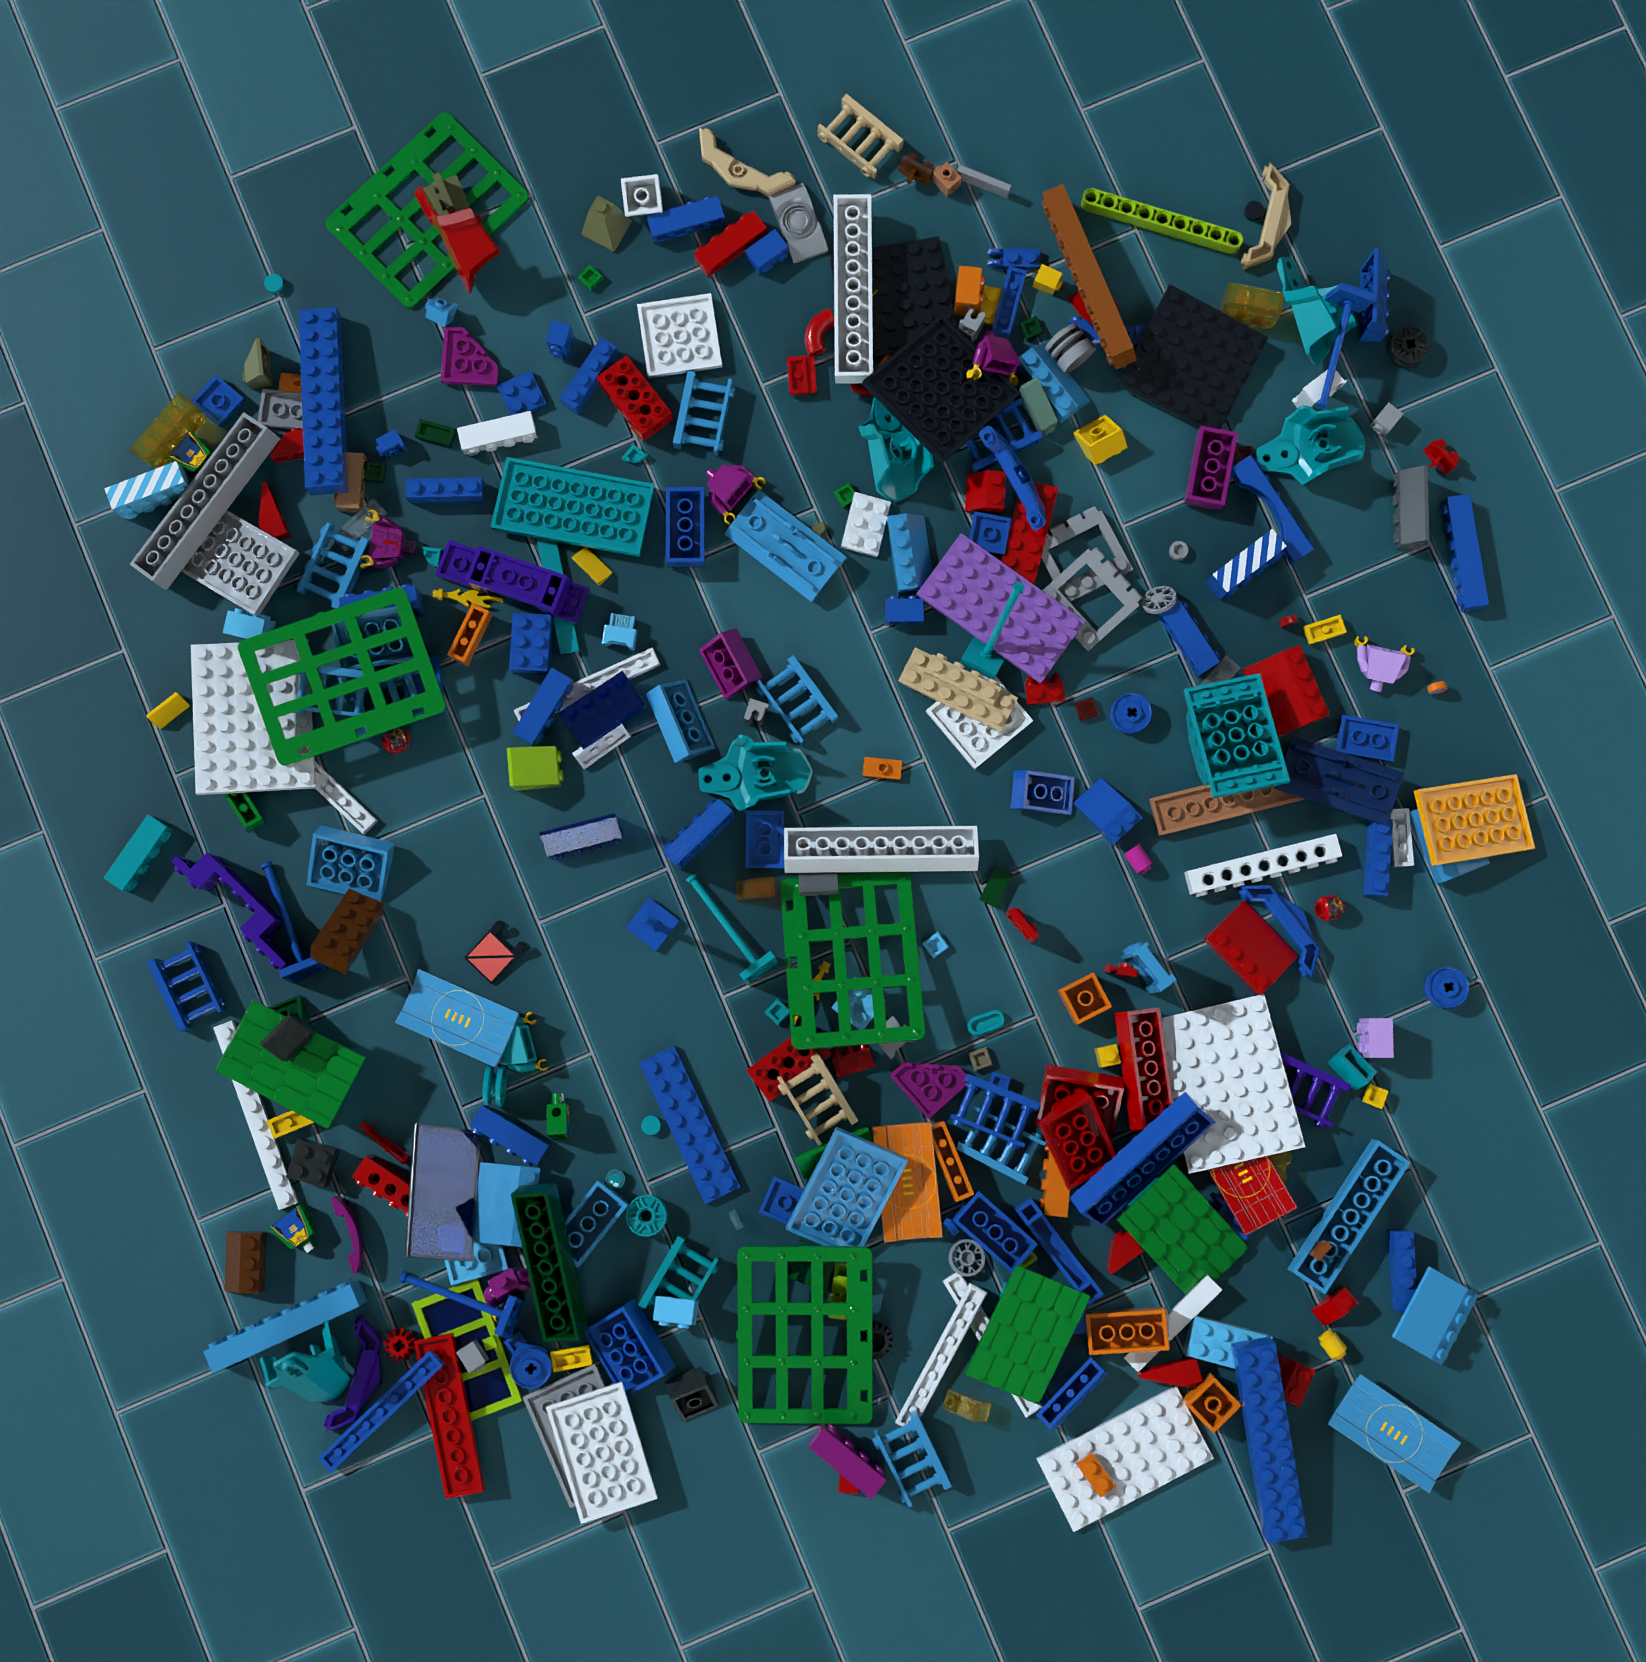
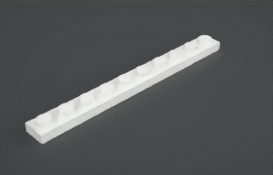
M232 1020L213 1027L223 1054L237 1029ZM232 1080L278 1210L299 1203L291 1179L286 1177L288 1170L277 1140L273 1139L267 1120H269L261 1095Z

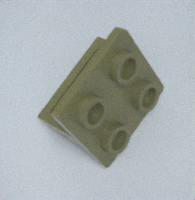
M440 173L432 175L435 182L423 188L438 215L451 214L470 208L457 175L442 180Z

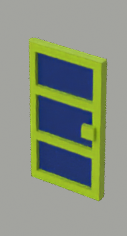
M479 1278L448 1289L487 1304ZM438 1294L412 1303L424 1338L454 1332L457 1351L477 1339L489 1359L485 1362L486 1366L478 1372H475V1370L468 1372L459 1358L471 1421L523 1400L518 1384L511 1377L510 1362L500 1335L494 1334L496 1324L491 1314Z

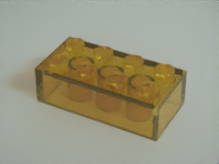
M178 392L129 450L153 470L165 466L170 461L167 457L190 431L194 433L198 428H201L207 416L195 404Z

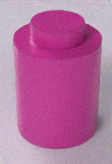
M1140 844L1123 854L1136 873L1141 872V874H1144L1151 869L1150 864H1152V861Z

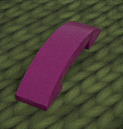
M340 1196L331 1198L336 1217L344 1215L354 1249V1253L347 1255L352 1274L361 1271L363 1265V1236L352 1209Z

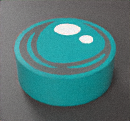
M613 1169L606 1175V1183L612 1189L621 1188L626 1181L625 1174L619 1169Z

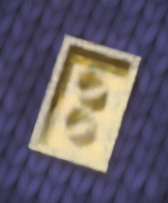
M1229 282L1222 295L1219 311L1246 325L1258 324L1262 328H1271L1275 326L1281 316L1284 295L1283 292Z

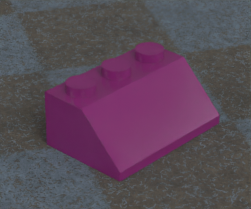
M737 628L721 632L699 649L724 699H728L751 687L757 680L763 678Z

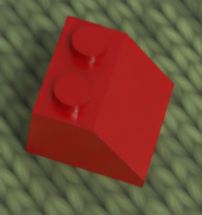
M986 470L967 474L965 512L974 513L975 511L1003 514L1006 483L1004 471Z
M1277 1352L1285 1401L1300 1407L1315 1370Z

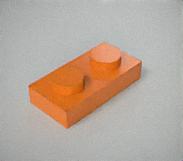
M1092 1452L1076 1463L1100 1498L1116 1487Z

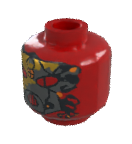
M401 727L384 732L381 738L384 750L386 752L389 751L391 754L408 749V742L411 741L408 731H403Z
M1337 895L1323 896L1315 903V914L1323 921L1337 920L1342 917L1343 911H1345V904Z

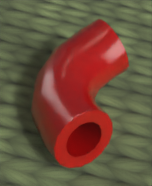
M830 308L815 315L806 327L804 341L809 356H818L826 350L823 342L824 333L835 326L834 316Z

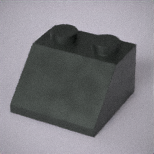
M287 1015L259 1044L279 1060L288 1062L298 1056V1051L303 1046L306 1047L312 1042V1036L315 1032L300 1017Z
M702 1366L665 1381L670 1401L682 1422L719 1406Z

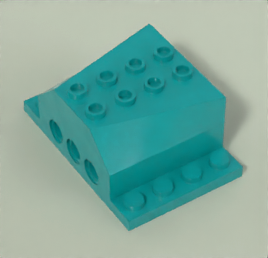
M1260 673L1184 689L1183 692L1188 707L1186 714L1188 739L1198 776L1205 787L1209 786L1212 799L1290 782Z

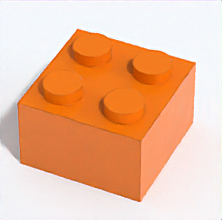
M959 266L954 315L966 316L967 312L973 309L971 317H976L977 311H980L985 275H981L982 268Z
M1094 972L1057 990L1075 1025L1112 1007Z
M1210 1372L1182 1400L1213 1434L1242 1406Z

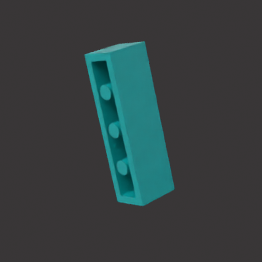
M148 814L106 873L104 879L121 891L129 892L133 890L138 883L137 879L139 876L147 871L151 859H154L159 854V848L162 843H165L170 838L172 828Z

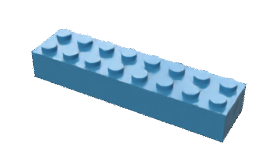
M1371 1139L1287 1270L1319 1292L1326 1294L1411 1162L1379 1140ZM1321 1240H1325L1332 1248L1319 1261L1315 1260L1310 1255V1252Z
M350 1279L337 1285L336 1291L334 1287L318 1294V1299L315 1295L300 1302L301 1307L298 1304L281 1311L282 1315L278 1312L263 1319L264 1323L258 1321L246 1327V1332H244V1329H241L226 1336L228 1340L223 1337L208 1344L209 1349L203 1352L212 1374L368 1302L359 1280L353 1282Z

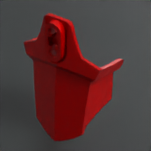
M419 186L417 187L418 190L414 192L415 197L429 222L433 223V226L439 230L450 257L468 293L471 294L475 282V273L500 254L501 251L484 229L481 217L478 214L474 215L472 209L466 208L455 213L438 215L425 190Z

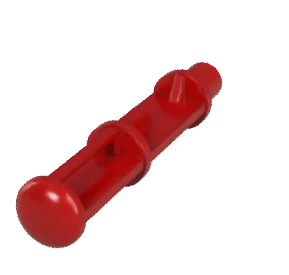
M365 1121L359 1125V1128L365 1132L366 1136L381 1146L402 1165L409 1161L410 1155L387 1137L383 1138L374 1130L373 1125H368Z

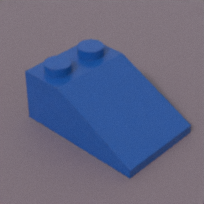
M1016 770L1013 777L1011 809L1071 815L1075 777L1030 770Z
M1102 778L1073 803L1111 846L1143 818L1128 801Z

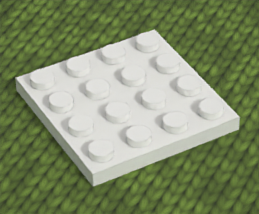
M711 293L637 304L648 379L682 374L688 371L695 372L722 368Z
M982 674V679L987 681L991 679ZM995 676L994 680L999 683L998 686L1001 687V690L1010 694V692ZM1017 701L1001 733L939 702H935L925 711L974 770L1033 722L1032 718Z

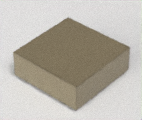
M987 1047L968 1053L974 1072L993 1065Z

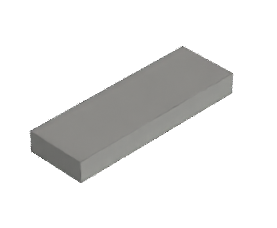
M959 165L957 173L962 177V181L1008 198L1011 189L1010 184Z

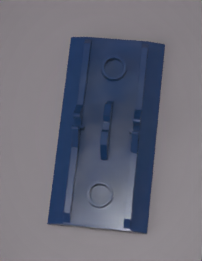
M1292 736L1284 760L1290 782L1275 786V790L1385 826L1388 825L1404 772Z

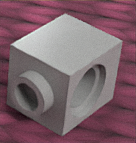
M1388 403L1370 425L1376 433L1386 436L1402 417L1403 413Z
M477 1339L456 1352L468 1372L472 1370L478 1372L486 1366L485 1362L489 1359Z

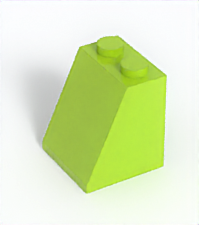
M556 746L507 748L510 787L515 791L561 786V781H564L563 770L559 769V762H562V754Z

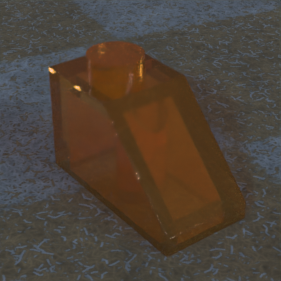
M774 877L736 882L737 901L776 898Z

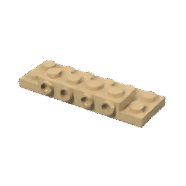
M916 647L914 648L898 680L899 683L1001 733L1018 697L1001 690L997 681L993 679L984 680L979 672L972 670L970 673L964 670L965 666L961 663L954 662L952 664L948 662V658L940 653L930 655Z

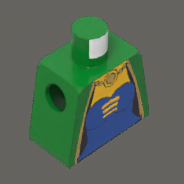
M190 431L167 458L172 462L177 461L184 469L196 476L212 453L199 437Z
M563 1093L552 1094V1104L547 1105V1136L551 1140L571 1139L570 1108L564 1103ZM561 1112V1115L556 1117V1114Z
M304 1203L295 1207L269 1227L291 1250L301 1245L308 1254L317 1247L310 1237L317 1233L318 1230Z

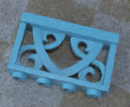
M1140 941L1124 949L1123 952L1125 954L1121 958L1123 960L1127 959L1134 969H1138L1137 973L1147 986L1144 988L1148 994L1161 992L1177 979L1172 973H1166L1147 948L1150 944Z

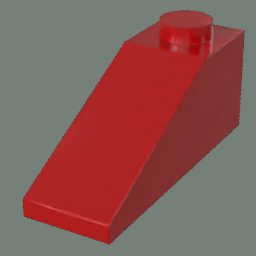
M265 481L262 483L259 527L265 533L279 541L290 538L291 535L272 488Z
M1190 1356L1146 1368L1139 1372L1136 1371L1137 1376L1141 1379L1186 1386L1187 1388L1196 1387L1198 1382H1202L1197 1360Z

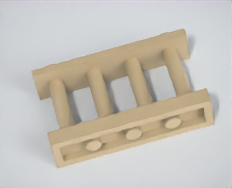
M848 94L842 98V111L827 128L821 124L818 125L819 138L823 142H828L859 167L866 177L870 176L873 180L877 177V169L875 167L890 150L894 149L898 153L903 148V139ZM848 115H852L857 122L840 140L833 132ZM861 127H867L871 133L853 151L846 144ZM876 138H880L884 141L885 145L868 163L861 155Z
M816 1053L811 1056L814 1062L811 1064L812 1067L786 1083L781 1076L777 1077L780 1082L777 1086L783 1096L787 1094L808 1128L806 1134L811 1142L815 1140L819 1146L822 1143L817 1137L818 1135L842 1120L846 1121L848 1119L851 1125L858 1122V1119L824 1062ZM815 1073L817 1075L821 1074L823 1079L820 1080L819 1084L794 1099L790 1092L791 1088ZM824 1089H830L832 1094L829 1099L803 1114L799 1107L801 1103ZM839 1104L841 1110L837 1115L814 1129L811 1127L808 1120L832 1105L836 1106Z

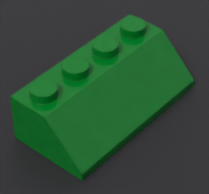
M867 1126L851 1132L874 1143ZM828 1143L795 1156L804 1179L809 1178L810 1180Z

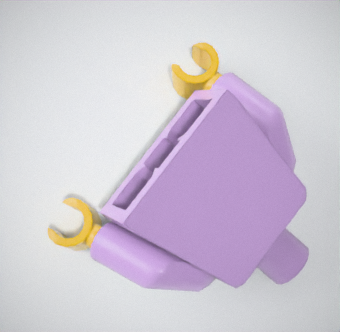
M1359 636L1356 637L1354 643L1357 647V660L1361 672L1364 673L1366 678L1373 679L1370 687L1371 690L1381 692L1384 682L1393 684L1395 680L1400 679L1408 671L1411 660L1410 655L1415 651L1413 647L1409 650V653L1406 651L1407 645L1402 647L1400 651L1368 644L1366 647L1368 638L1365 636L1362 643L1358 640Z

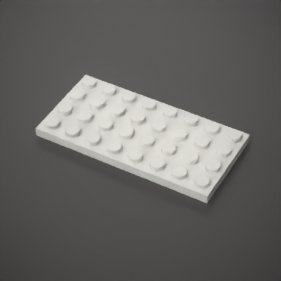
M1176 1385L1036 1458L1073 1532L1214 1459L1188 1407L1182 1401L1183 1398ZM1090 1452L1094 1454L1116 1485V1487L1101 1498L1076 1465L1078 1461Z

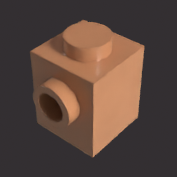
M946 162L944 165L940 164L934 169L932 181L948 197L961 186L962 177Z

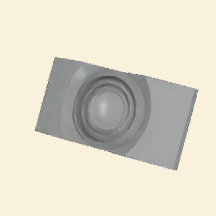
M803 183L769 196L785 243L788 245L793 264L828 252L821 226Z

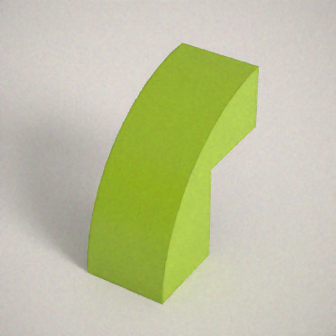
M835 1262L830 1302H847V1264ZM828 1315V1318L847 1320V1315Z

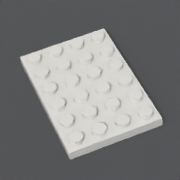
M623 1381L546 1406L581 1524L658 1498Z

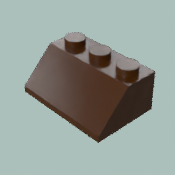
M227 1231L225 1291L233 1293H261L265 1291L267 1231Z

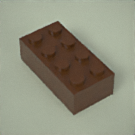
M349 888L311 945L310 958L346 974L383 917L384 904Z

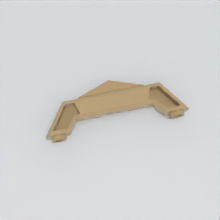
M699 128L702 161L712 166L730 187L758 191L769 197L772 194L796 185L794 176L788 172H778L769 177L717 149L715 136H713L714 133L707 128H704V130Z
M1271 162L1268 167H1264L1262 178H1265L1264 184L1271 191L1259 245L1250 248L1247 253L1243 254L1241 264L1244 265L1243 270L1271 260L1275 247L1291 225L1287 196L1290 183Z

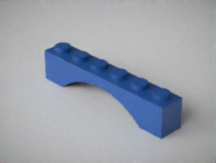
M1250 455L1234 465L1230 475L1237 486L1261 498L1276 517L1281 540L1287 546L1282 552L1289 564L1292 565L1314 550L1312 541L1309 537H1305L1302 532V526L1293 519L1290 508L1283 504L1280 493L1273 489L1270 484V478L1263 474L1257 459H1253Z
M1028 1197L1014 1208L1072 1287L1091 1296L1087 1306L1104 1295L1032 1198Z

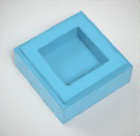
M938 932L922 943L933 959L949 948Z

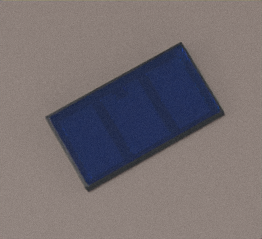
M414 1124L405 1257L473 1261L480 1135L472 1130Z

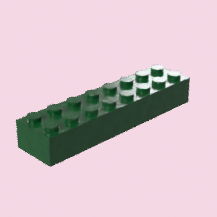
M557 1184L520 1185L511 1194L543 1342L579 1341L588 1331Z

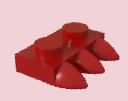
M1054 673L1051 683H1049L1046 676L1038 684L1030 676L1026 679L1025 693L1027 705L1065 701L1064 683L1057 673Z
M857 1045V1052L853 1046H845L844 1056L836 1047L832 1051V1061L838 1078L875 1066L868 1045Z

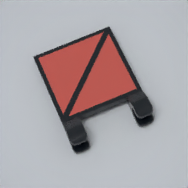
M497 921L464 957L491 984L527 948L524 942H519L512 950L497 936L505 927L502 921Z

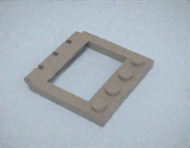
M1095 506L1082 512L1085 519L1078 514L1066 520L1067 528L1062 522L1049 529L1051 536L1049 537L1047 534L1041 560L1052 581L1061 573L1048 550L1096 525L1115 557L1109 560L1118 570L1113 576L1116 578L1119 574L1124 576L1133 571L1102 510L1097 511ZM1090 570L1064 583L1058 590L1071 603L1104 586L1105 583L1093 570Z
M1095 547L1092 551L1087 549L1042 590L1085 621L1074 637L1087 651L1139 606L1137 602L1142 598L1134 587L1127 592L1126 589L1131 584L1122 574H1119L1116 578L1113 576L1118 570L1109 560H1106L1103 564L1100 562L1105 555L1098 547ZM1085 564L1096 573L1124 604V607L1097 631L1092 628L1058 590Z

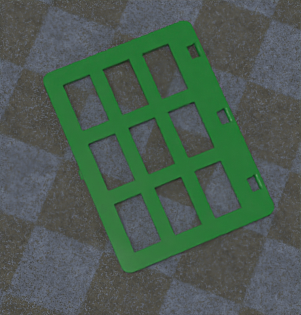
M446 112L440 113L325 221L327 229L408 309L414 308L456 267L450 254L446 257L433 244L440 236L439 230L432 225L423 234L410 221L422 209L417 198L415 197L400 211L387 196L414 171L429 185L435 182L432 176L435 173L424 162L446 141L453 137L465 151L440 174L442 180L458 175L474 159L488 172L465 195L470 207L497 182L511 195L484 222L482 221L483 227L489 236L498 230L529 199L528 192ZM434 128L436 132L428 138L426 134ZM392 166L394 171L386 177L384 173ZM350 205L353 209L345 216L342 212ZM379 205L392 219L362 245L350 230ZM402 228L415 242L385 268L372 254ZM425 251L438 265L415 287L408 291L395 277Z
M395 588L327 612L316 613L315 616L247 638L238 644V651L277 761L281 765H290L442 713L446 708V703L407 592L402 588ZM395 604L403 626L363 638L356 617ZM345 621L352 643L313 656L306 634ZM407 637L414 659L375 672L368 650ZM294 638L301 660L262 673L255 651ZM356 654L364 676L325 689L317 667ZM419 670L426 692L387 705L380 683ZM306 672L313 693L274 706L267 684ZM368 687L375 709L336 722L329 700ZM317 705L324 727L286 739L279 717ZM423 707L425 713L414 717L412 710ZM366 726L368 733L357 736L355 730ZM309 746L311 752L300 756L298 749Z
M867 872L837 875L838 894H829L831 928L808 930L806 896H800L799 878L784 879L780 884L792 1046L797 1050L919 1041L925 1036L918 962L920 953L919 949L917 950L909 872ZM897 885L900 923L878 925L874 887ZM863 888L866 926L843 927L840 889ZM786 901H793L794 910L787 911ZM902 935L905 974L882 976L879 937ZM867 938L870 977L847 979L844 940ZM832 941L835 980L812 981L809 942ZM790 958H797L798 968L791 969ZM883 988H907L910 1026L887 1028ZM871 989L875 1029L851 1031L848 991ZM836 992L840 1032L816 1033L813 994ZM795 1016L802 1017V1026L795 1027Z
M866 1246L740 1247L737 1253L738 1330H736V1339H738L739 1419L744 1423H869L873 1415L871 1249ZM752 1261H775L776 1302L752 1301ZM788 1261H811V1302H788ZM823 1262H847V1302H823ZM867 1269V1281L860 1280V1270ZM752 1315H776V1355H753ZM788 1315H811L812 1355H788ZM823 1315H847V1355H824ZM860 1330H867V1341L860 1340ZM753 1368H776V1408L753 1407ZM788 1368H812V1408H788ZM824 1368H847V1408H824ZM861 1390L868 1391V1401L861 1400Z

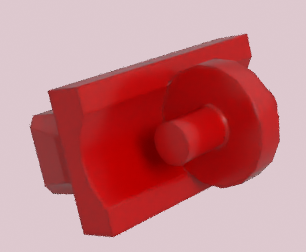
M1442 438L1434 439L1423 452L1432 461L1429 465L1430 468L1436 465L1447 475L1459 464L1460 456L1454 451L1449 453L1445 449L1447 443Z

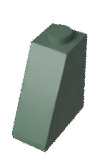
M1038 377L1021 385L1019 390L1021 394L1018 399L1022 397V407L1037 431L1040 430L1041 434L1045 433L1048 435L1055 430L1058 420Z

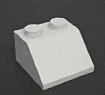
M658 174L621 179L625 217L663 212Z

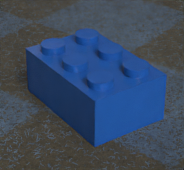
M513 613L509 670L512 673L547 675L551 669L554 622L551 615Z

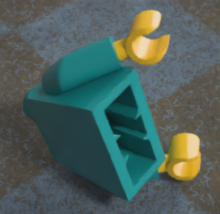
M528 1012L525 1018H518L502 1058L499 1061L501 1065H507L509 1069L519 1073L535 1071L537 1068L541 1071L548 1069V1067L541 1068L539 1066L540 1062L547 1061L546 1059H540L538 1063L534 1062L537 1061L529 1026L525 1025V1023L530 1025L536 1023L537 1019L533 1021L527 1019L528 1016L534 1014L533 1012Z

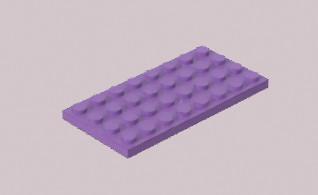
M961 533L916 595L986 645L1013 591L1014 583H1023L1025 590L1019 595L992 650L1038 683H1041L1085 621Z

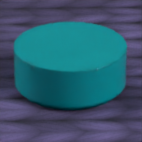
M269 274L265 278L264 285L270 293L278 294L284 289V281L278 274Z
M650 1115L643 1119L641 1128L645 1134L654 1135L659 1132L661 1122L658 1117Z

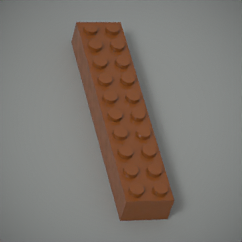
M1064 184L1043 192L1044 200L1041 203L1044 213L1050 222L1054 236H1056L1058 246L1063 252L1064 260L1071 271V276L1077 285L1079 295L1084 301L1085 309L1092 320L1093 328L1098 334L1109 365L1113 364L1115 370L1137 361L1133 344Z

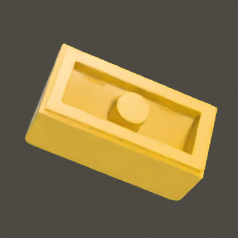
M587 547L572 557V560L599 586L613 573Z
M175 692L148 713L146 717L158 728L162 729L188 709L190 704L181 694Z

